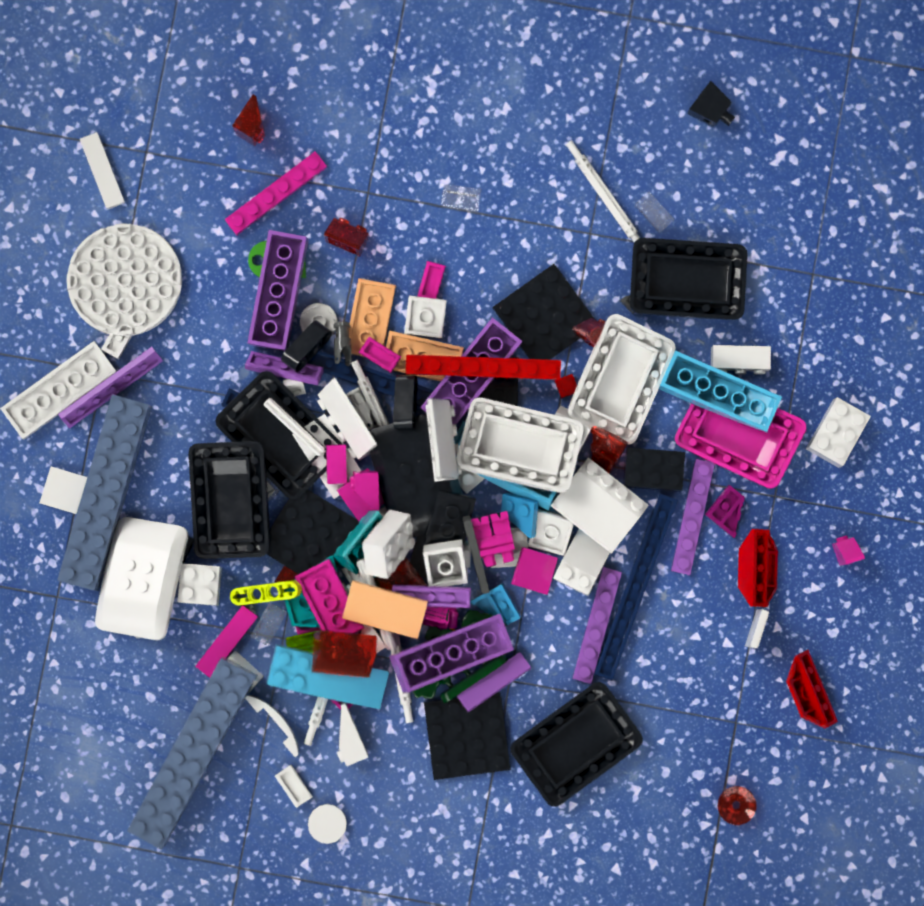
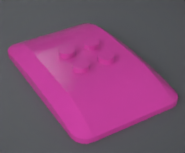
M691 403L675 435V442L679 447L763 487L773 489L780 484L807 428L804 420L779 408L775 412L768 431L764 432Z

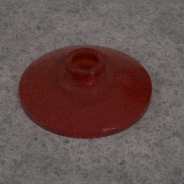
M732 786L725 789L719 796L717 803L718 812L722 819L732 825H743L749 822L755 815L757 806L754 795L748 789L741 786ZM735 801L739 802V807L737 809L733 808V803Z

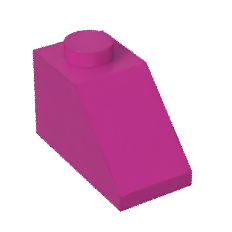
M353 471V476H350V488H353V491L372 509L379 511L378 472Z
M847 535L836 539L837 542L832 544L839 566L865 559L854 537L849 539Z

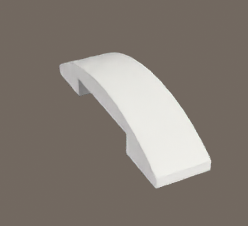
M252 695L246 696L245 699L257 713L263 708L289 737L283 744L294 757L298 756V743L286 719L264 700Z

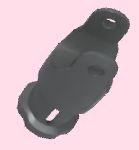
M344 321L336 322L333 324L336 331V338L334 339L335 363H340L342 352L345 357L346 366H350L352 362L351 339L349 338L350 323Z

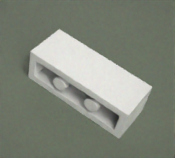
M713 345L711 347V366L726 373L727 371H735V374H746V371H754L756 375H763L771 369V346Z

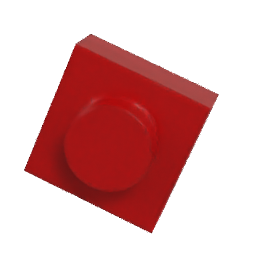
M573 374L562 377L560 380H554L561 399L574 394L577 384Z

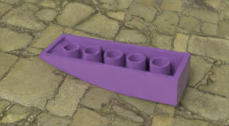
M492 317L461 357L511 358L522 344V340ZM445 376L428 399L449 400L450 405H454L455 417H451L452 425H457L469 410L471 402L480 397L494 378ZM426 400V401L424 402V404L420 407V408H421L422 410H424L425 412H426L427 400Z
M497 614L410 647L389 657L402 692L408 693L514 649L501 614Z

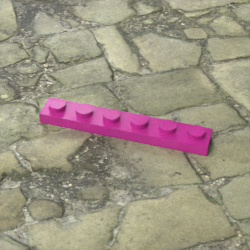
M316 151L228 216L225 219L226 223L237 236L327 168L326 164Z

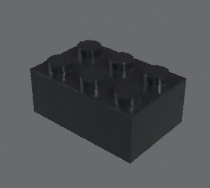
M627 447L625 451L623 485L627 488L681 492L683 490L685 452Z

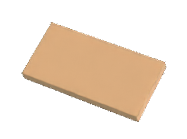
M358 278L349 328L351 355L364 357L359 354V351L368 337H371L383 346L385 345L396 285Z
M389 331L386 344L388 349L401 356L393 371L406 374V355L461 357L464 347ZM417 375V377L431 379L441 382L445 377L435 375Z
M353 580L343 619L418 639L428 601Z

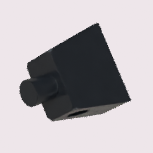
M712 81L708 83L687 112L690 116L712 127H715L719 120L729 126L735 119V116L727 111L732 103L731 100Z

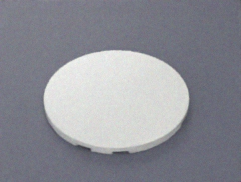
M115 224L114 226L101 228L88 236L74 252L67 274L69 297L80 317L96 330L114 336L142 334L161 324L176 306L182 288L180 263L170 244L155 231L144 226L131 224Z

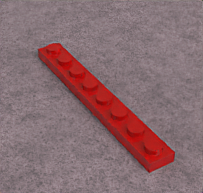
M406 355V374L560 380L561 360Z

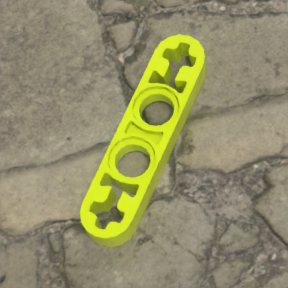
M296 580L245 586L233 589L230 593V599L235 605L292 599L301 594L302 587ZM273 586L278 589L277 597L271 595L270 590ZM286 588H295L294 592H284ZM255 589L261 592L260 599L254 597L253 591ZM247 593L248 597L237 598V594Z

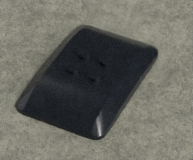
M656 238L637 239L633 245L631 310L638 314L738 320L743 316L745 309L747 249L743 245Z
M264 371L217 415L216 426L232 442H260L265 452L267 478L286 497L297 499L327 471L326 466L317 474L318 468L312 466V463L319 456L316 455L311 461L308 460L292 434L294 433L264 406L266 400L272 398L318 443L320 442L305 428L312 421H315L338 445H342V443L273 373ZM312 425L310 427L311 432H317L318 427ZM325 439L324 445H331V440Z
M425 413L416 416L414 429H394L393 423L369 431L377 443V447L370 451V456L374 469L378 472V482L387 512L393 510L410 514L411 523L413 524V537L427 533L438 489L462 494L458 479L434 482L427 414Z
M258 441L193 444L189 449L188 456L195 554L203 559L265 556L270 549L267 474L263 445Z
M595 682L511 744L510 749L513 757L546 803L552 807H557L642 745L643 737L604 683Z

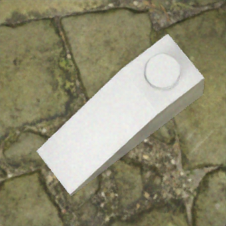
M341 702L340 751L337 754L341 763L345 762L346 766H349L367 758L368 753L346 702Z

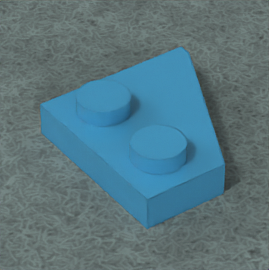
M504 493L502 495L501 512L507 511L509 520L527 537H536L539 501Z
M503 583L489 590V593L481 594L471 600V604L473 606L476 605L484 613L492 614L493 616L501 614L506 625L522 617Z

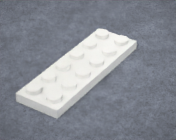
M93 341L0 409L24 440L117 371L97 343Z

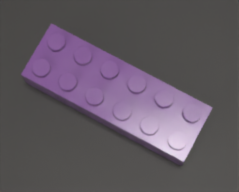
M269 230L247 342L249 345L286 351L289 347L309 241L307 237Z

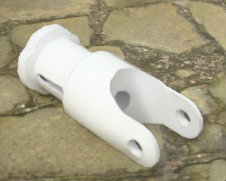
M360 387L347 393L346 396L350 398L355 407L354 409L366 428L371 430L378 427L377 423L376 425L373 424L376 421Z

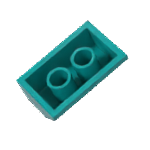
M368 511L333 555L340 565L354 574L359 572L356 562L364 558L363 541L383 518L379 511Z

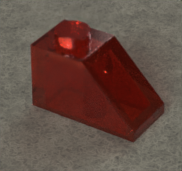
M590 318L574 326L572 330L587 345L594 348L606 321L602 319L597 321Z

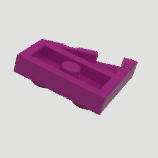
M728 485L705 513V516L732 538H735L737 523L741 516L740 510L745 497L731 485Z

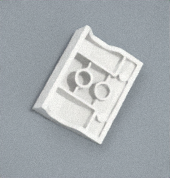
M334 378L318 394L320 399L317 402L322 410L327 409L330 416L327 418L333 427L337 425L340 432L337 434L342 442H348L350 448L347 450L353 459L357 457L360 461L370 455V451L377 447V443Z
M428 399L426 414L434 482L458 479V475L462 473L456 460L459 446L458 443H454L457 429L456 424L452 425L451 418L455 417L454 405H450L449 400Z
M588 457L573 476L570 488L566 492H560L550 506L608 552L612 553L649 505Z

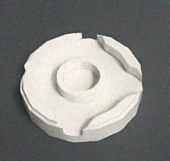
M314 303L303 310L300 317L302 332L313 321L317 320L330 329L332 335L335 333L333 324L338 322L335 311L330 306Z
M320 805L313 810L309 817V832L320 843L329 844L336 842L346 831V816L335 805Z

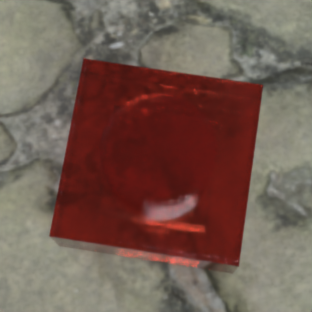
M284 566L274 582L295 580V576L299 574Z

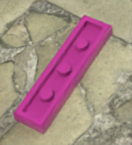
M242 605L195 667L210 678L219 660L222 657L227 658L258 616Z

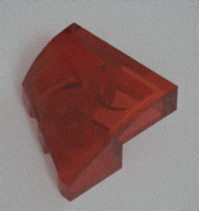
M593 426L591 428V433H593L591 460L610 474L614 470L628 442L609 431Z

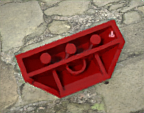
M752 529L739 547L738 588L750 607H768L769 601L777 590L778 549L770 536V530Z
M805 650L795 655L786 682L801 718L823 728H828L837 723L838 720L810 652Z

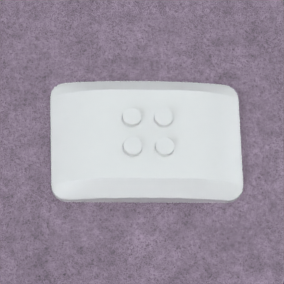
M613 314L609 316L569 404V417L591 426V429L623 444L629 445L634 443L676 349L674 342L622 315Z
M476 398L470 404L457 454V465L461 469L488 477L563 493L571 486L584 427L577 420L485 398Z
M124 517L118 521L97 605L95 624L98 629L151 640H161L166 636L188 540V532L184 527Z

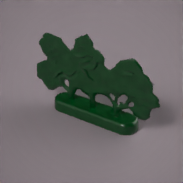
M469 610L462 620L461 627L492 617L493 615ZM429 626L425 639L428 641L452 632V630H439L438 627ZM503 654L483 662L482 666L473 672L465 669L463 672L466 676L455 684H452L451 676H448L443 680H438L412 692L416 698L432 699L435 696L437 687L440 684H446L449 688L440 694V698L446 703L502 666L508 659Z

